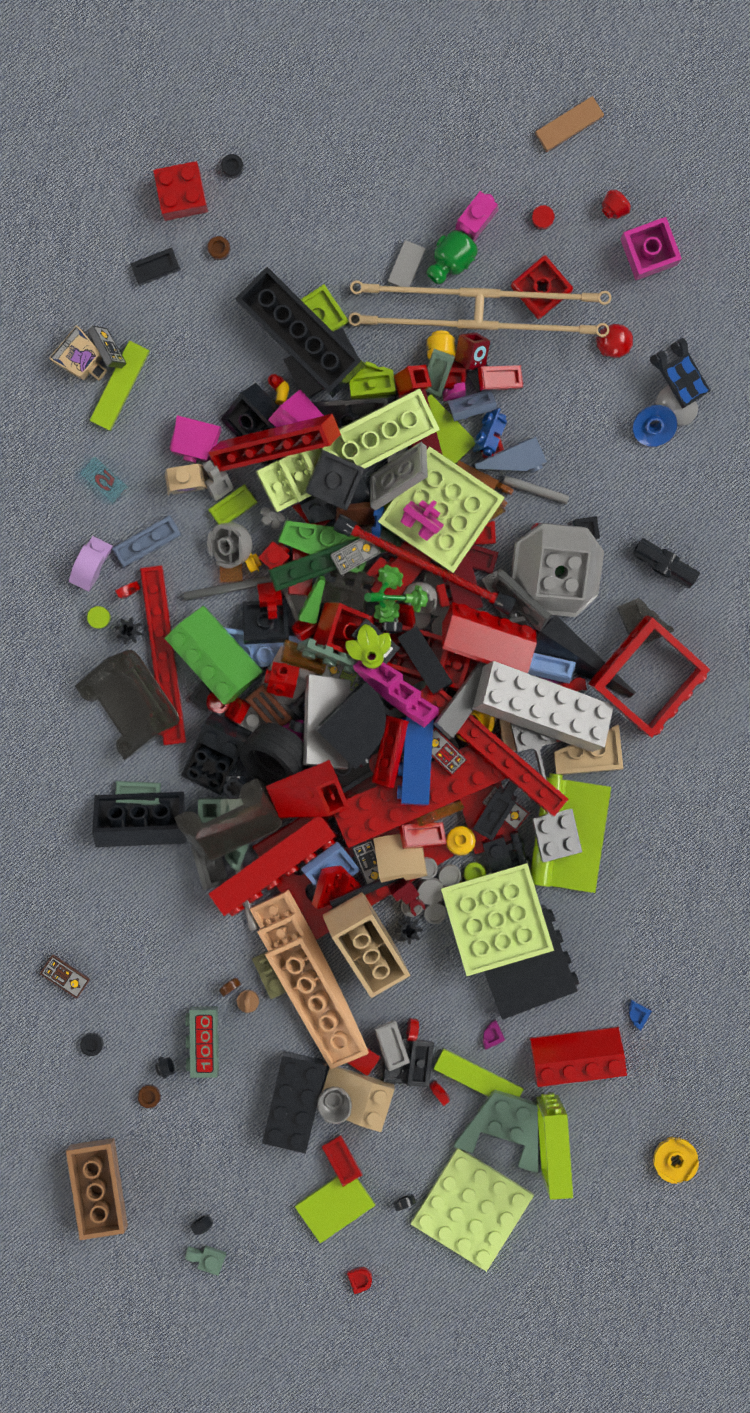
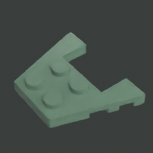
M494 1089L473 1120L467 1124L460 1137H457L454 1147L473 1153L480 1132L524 1145L518 1161V1167L537 1173V1102Z

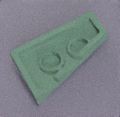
M311 638L298 643L296 651L302 652L301 656L312 660L316 657L322 659L325 665L331 667L339 665L344 667L343 671L357 673L353 666L359 660L352 659L349 654L343 652L335 654L332 647L319 644L316 646V640Z

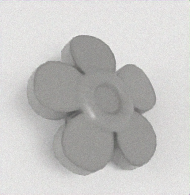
M273 505L270 508L263 507L260 511L261 515L264 516L261 519L262 523L265 526L271 523L273 529H278L285 520L284 515L276 512Z

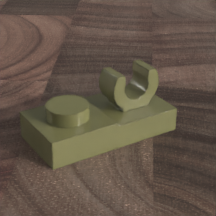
M266 951L253 957L252 960L270 999L286 993L265 956L268 952Z

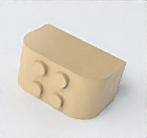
M363 892L323 914L331 937L371 998L411 976L396 945Z

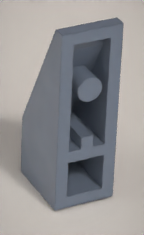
M531 437L472 465L475 469L529 470L532 473L543 468L542 464L547 461L537 437Z

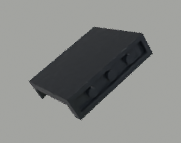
M542 905L541 909L554 951L484 971L502 1020L578 992L576 987L579 984L575 971L571 972L568 964L572 963L567 950L563 952L560 943L564 942L559 929L555 931L552 923L556 921L552 909L547 910L545 905Z

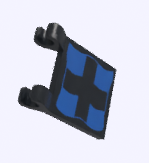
M681 338L671 344L670 347L680 358L668 364L666 353L659 351L650 357V362L660 370L683 409L711 390L688 352L687 341Z

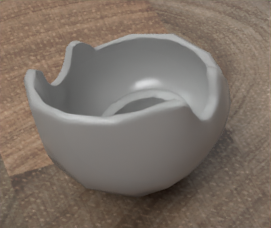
M423 582L410 584L405 590L404 595L411 594L416 585L421 586L422 590L427 592L428 602L426 607H421L419 613L427 614L434 612L438 602L436 590L431 585Z
M332 1086L324 1089L319 1095L317 1106L324 1121L339 1124L345 1122L350 1116L352 1102L350 1096L343 1088Z

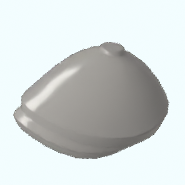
M669 385L664 387L656 397V405L666 406L671 409L677 418V425L679 426L691 423L698 413L696 401L682 409Z

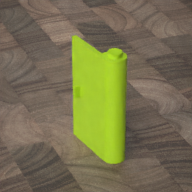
M549 773V777H546V780L569 799L559 811L573 809L582 853L542 863L535 836L530 869L533 883L539 886H554L595 893L611 787L562 779L563 775ZM540 806L539 816L546 815L548 812Z

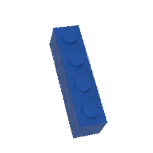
M407 716L401 717V719L409 722L402 749V754H404L403 763H399L398 776H402V786H397V799H401V805L428 806L434 719L424 728Z

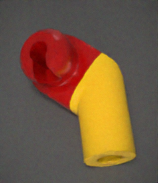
M271 374L268 377V384L276 391L275 403L280 406L287 401L290 389L289 384L281 376Z

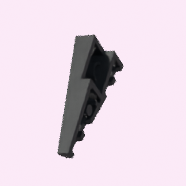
M557 615L536 635L537 644L534 653L576 662L574 672L590 680L605 664ZM617 673L606 685L607 688L629 698L636 693Z

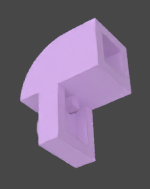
M92 536L88 544L84 545L73 565L69 582L89 592L98 579L101 566L111 553L113 546Z

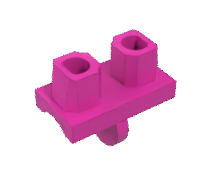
M422 500L419 506L410 501L403 509L405 513L401 523L411 528L416 520L423 524V527L418 534L426 541L434 534H437L444 526L443 523L437 520L441 513L434 509L437 504L435 500L430 504Z

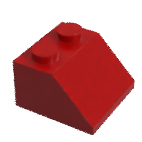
M325 603L314 636V640H316L315 645L330 646L335 654L338 652L349 654L346 649V641L354 640L350 635L365 618L372 624H374L375 618L341 603Z

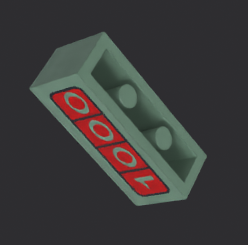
M218 1006L191 1007L189 1013H186L185 1016L186 1027L189 1026L190 1035H186V1049H190V1058H186V1071H190V1078H217L219 1074Z

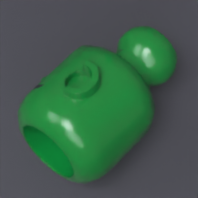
M453 230L447 236L443 235L438 240L434 252V258L437 262L428 267L426 274L437 285L445 282L448 273L451 275L461 274L465 269L468 270L469 265L475 261L478 253L477 245L467 234L460 230Z

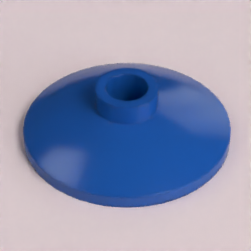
M652 405L646 407L634 419V436L641 444L655 447L663 445L674 436L677 430V418L674 412L666 406ZM657 420L655 424H650L652 421Z

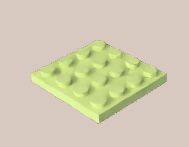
M429 446L427 449L428 477L394 498L378 522L454 573L505 497ZM422 500L428 504L433 500L437 502L434 509L441 513L437 520L443 523L444 526L428 541L418 534L423 527V524L416 520L411 528L401 523L405 513L403 509L410 501H413L418 506Z
M528 863L441 889L466 976L554 951Z
M456 1148L413 1217L411 1225L487 1272L534 1197V1194L466 1151Z

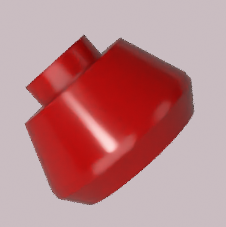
M616 189L608 190L602 202V212L609 219H618L630 213L631 205L629 201Z

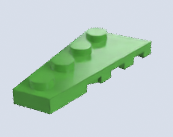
M285 521L277 542L310 555L357 538V536L351 535L348 537L334 531V527ZM367 561L349 571L361 575Z

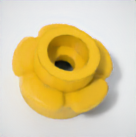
M251 553L245 561L251 573L256 570L259 572L258 567L262 564L256 553L253 555Z

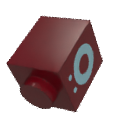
M477 332L459 335L455 361L462 364L468 370H475L476 367L486 366L490 340Z

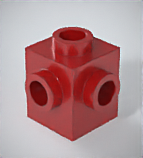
M273 662L271 670L267 669L264 683H268L266 693L293 698L300 667Z

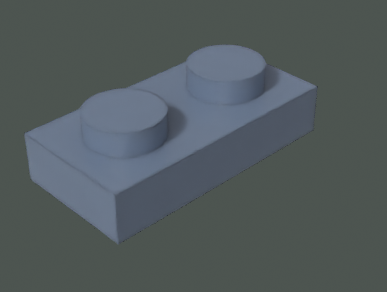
M491 390L448 401L449 410L454 421L497 409Z

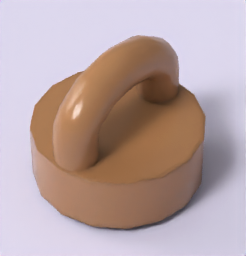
M250 989L242 991L237 998L238 1008L245 1013L256 1010L259 1005L258 994Z

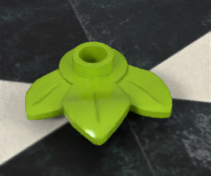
M367 624L360 628L357 640L346 641V649L352 659L362 661L363 665L369 669L381 666L384 661V654L391 647L389 633H383L378 636L376 631ZM370 654H376V658L374 660L368 659V656Z

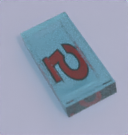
M96 457L80 472L113 504L129 488Z

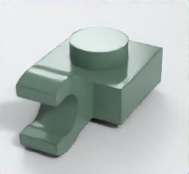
M205 1245L203 1251L188 1246L185 1259L191 1262H199L197 1269L219 1276L226 1252Z

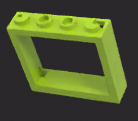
M547 1092V1094H541V1096L536 1097L542 1179L550 1200L573 1198L568 1116L559 1096L553 1092Z

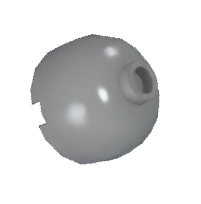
M235 522L222 523L215 526L213 531H210L207 539L210 555H214L218 560L216 563L223 568H233L248 559L252 552L253 543L251 535L244 526Z

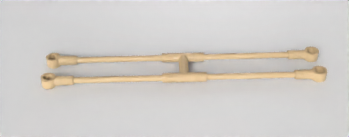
M358 280L353 281L350 285V290L355 295L362 293L404 292L475 297L474 320L444 321L378 318V316H366L354 312L350 314L349 322L355 327L361 324L378 325V323L451 326L458 327V329L565 331L594 334L599 337H606L609 334V327L605 323L598 325L559 326L499 323V321L483 320L484 298L582 300V302H599L601 305H608L611 302V294L608 291L565 294L501 291V289L397 287L366 284ZM355 284L361 285L360 291H354ZM607 294L609 300L602 302L600 299L601 295ZM357 315L360 320L355 324L352 322V318ZM599 327H606L607 332L600 334L598 332Z

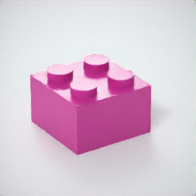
M666 217L628 230L620 238L635 281L677 266L682 259Z

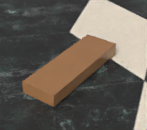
M592 96L537 130L535 135L545 151L549 152L602 119L604 113Z

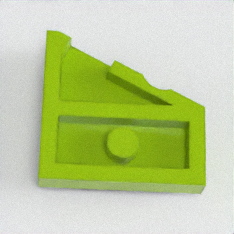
M368 361L366 363L363 362L364 368L349 381L351 399L396 394L393 370L386 367H378Z

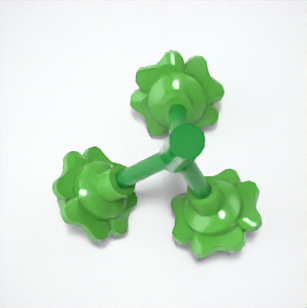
M385 565L384 568H380L378 571V580L382 582L379 592L366 593L364 596L366 602H379L380 605L375 606L374 618L379 620L380 623L394 622V618L399 617L400 605L395 604V600L411 603L414 611L417 613L420 612L421 607H426L428 602L427 592L423 591L419 585L415 586L411 594H405L404 596L385 595L384 591L386 588L390 587L395 590L397 586L401 587L403 584V574L399 572L397 567H390L389 565Z

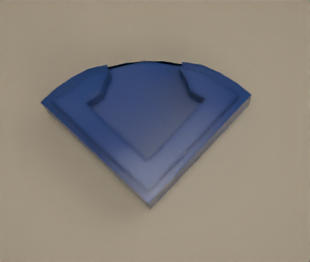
M383 506L376 511L374 510L373 514L375 516V523L371 529V534L380 538L384 527L378 522L384 514Z
M631 999L629 1017L636 1028L641 1031L652 1011Z

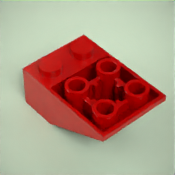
M330 760L266 786L279 818L323 817L349 808Z

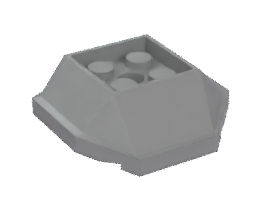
M540 523L525 536L515 541L510 577L551 615L576 617L598 596L604 550L586 527ZM558 566H564L563 574L560 576H556V568Z

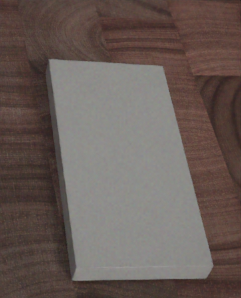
M310 674L306 676L303 765L316 766L330 760L334 769H348V761L315 727L350 694V680Z

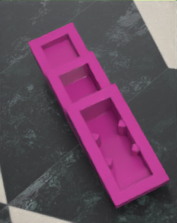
M370 654L368 659L374 660L375 657ZM360 660L353 666V669L385 700L425 728L439 714L438 707L421 698L420 690L403 681V674L384 662L375 669L365 667Z

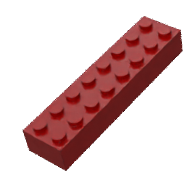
M469 745L459 750L468 760L453 776L436 760L431 762L428 806L401 805V799H397V786H402V776L396 777L394 788L378 785L346 800L349 808L337 812L333 816L347 848L350 849L508 778Z

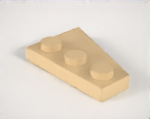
M619 725L608 730L606 744L602 749L591 752L574 745H569L553 753L555 774L565 775L623 770Z

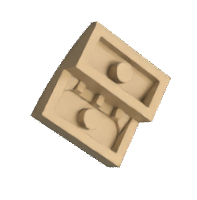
M400 834L373 838L381 882L403 877L407 881L428 876L423 848L403 849Z

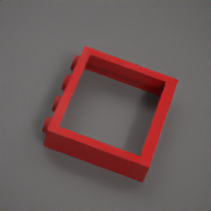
M645 616L590 680L588 685L610 704L614 705L622 715L645 735L653 738L654 735H658L663 730L665 722L677 714L678 707L682 702L687 701L692 696L693 689L705 681L710 669L653 617ZM655 630L692 663L696 669L647 725L607 690L605 686L650 633Z

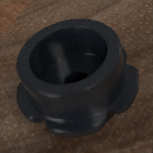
M160 1057L155 1065L156 1072L159 1076L167 1079L169 1075H173L175 1072L174 1063L170 1057Z

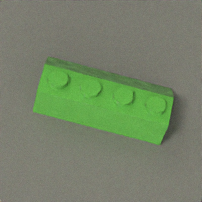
M202 606L180 622L164 638L224 705L234 702L264 672L205 606Z

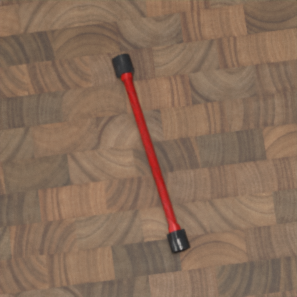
M340 514L333 528L334 531L348 537L352 535L363 540L365 539L367 542L370 541V543L375 544V546L378 545L383 550L386 549V551L394 555L396 554V556L399 555V557L412 562V564L414 563V565L417 564V566L425 568V570L433 572L435 575L438 574L443 579L446 578L451 583H456V585L464 587V589L472 591L474 594L477 593L482 598L485 597V599L493 604L494 608L507 615L510 614L516 598L501 592L499 594L495 592L490 593V591L482 589V587L474 585L472 582L469 583L466 579H461L458 575H453V573L445 569L443 570V568L440 569L437 565H432V563L427 562V560L425 561V559L422 560L419 556H414V554L406 552L404 549L401 550L398 546H393L390 542H385V540L377 536L375 537V535L372 536L367 531L364 532V530L360 529L361 527L356 525L357 522Z

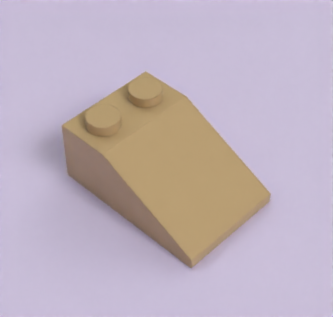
M329 1067L323 1090L337 1086L343 1088L351 1098L352 1109L350 1116L346 1120L356 1125L382 1132L395 1090L394 1084L341 1067L333 1069Z

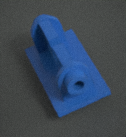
M500 408L487 412L483 417V426L475 437L474 442L476 444L473 452L482 449L483 454L488 457L495 453L500 439L495 437L494 434L502 436L507 423L506 415L499 413Z

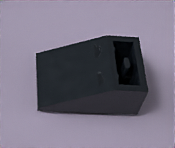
M212 712L201 729L181 776L221 796L224 784H226V776H231L240 758V750L252 731Z

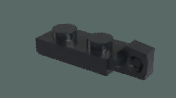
M509 780L505 788L500 786L491 797L472 829L492 841L516 803L517 796L514 795V792L518 786L511 780Z

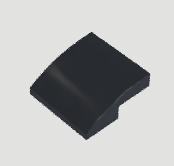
M401 1037L410 1063L389 1071L384 1061L381 1080L389 1083H405L408 1086L429 1087L434 1042L420 1039L407 1041L406 1038Z

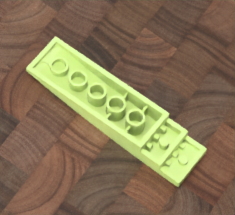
M417 389L340 428L341 435L330 446L285 456L257 470L256 473L275 511L279 512L311 496L304 493L322 450L360 467L367 468L440 429L421 389Z

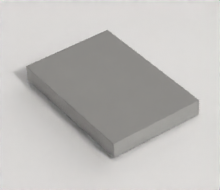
M422 442L418 443L370 475V506L375 511L428 477L427 446Z

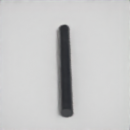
M402 878L381 882L378 879L329 902L332 908H335L361 892L364 895L369 894Z

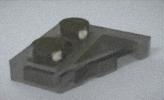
M640 598L617 607L628 636L645 616L653 617L669 633L674 632L673 627L668 626L660 619V616L653 610H650ZM653 630L641 645L662 636Z

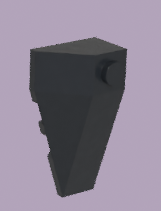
M396 395L314 401L312 403L323 415L333 414L340 429L395 401Z

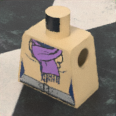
M77 325L49 358L54 364L82 380H85L91 374L99 381L107 372L99 364L103 358L98 349Z
M201 464L173 467L165 471L168 496L208 490L205 481L209 479L208 474Z

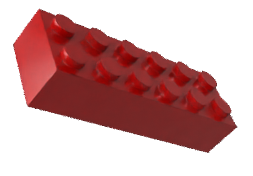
M324 816L315 817L209 893V896L223 916L230 914L233 917L245 909L243 904L248 901L251 904L263 896L261 891L266 888L272 890L282 882L280 880L282 876L290 877L300 870L298 865L303 861L305 864H308L311 860L315 859L318 856L317 851L322 848L325 851L336 843L334 839L338 835Z

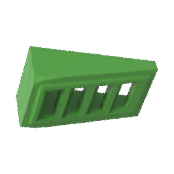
M320 575L317 578L299 612V621L317 623L325 585L324 576Z

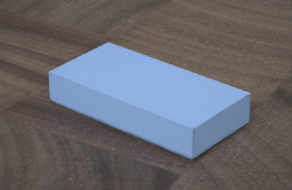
M534 653L528 674L570 684L576 662Z

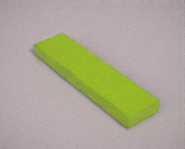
M129 340L122 354L127 364L122 369L115 368L90 419L92 423L109 431L112 430L150 353L148 349Z
M443 1048L434 1066V1070L488 1097L494 1089L518 1097L521 1096L524 1090L523 1087Z

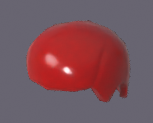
M620 324L608 325L609 334L606 337L597 336L599 351L603 356L612 358L625 356L633 346L632 332L629 328ZM606 327L600 330L599 333L605 334L607 332Z

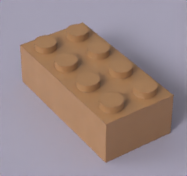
M110 1138L71 1144L66 1150L79 1239L85 1240L124 1234L128 1223L115 1139Z

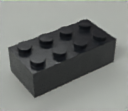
M283 1051L262 1144L306 1154L326 1069V1060Z

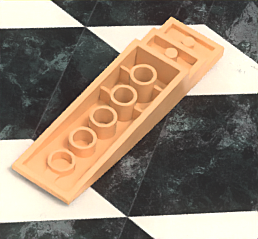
M289 889L253 905L249 910L260 927L257 933L268 950L265 956L330 1069L367 1055L369 1053L342 991Z

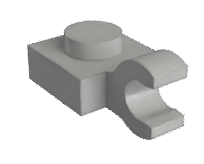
M211 460L203 464L204 470L210 477L205 481V484L215 501L234 489L225 471L220 472L217 466H213Z

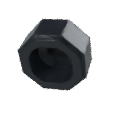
M205 1214L191 1224V1229L195 1235L203 1234L212 1227L213 1220L209 1214Z

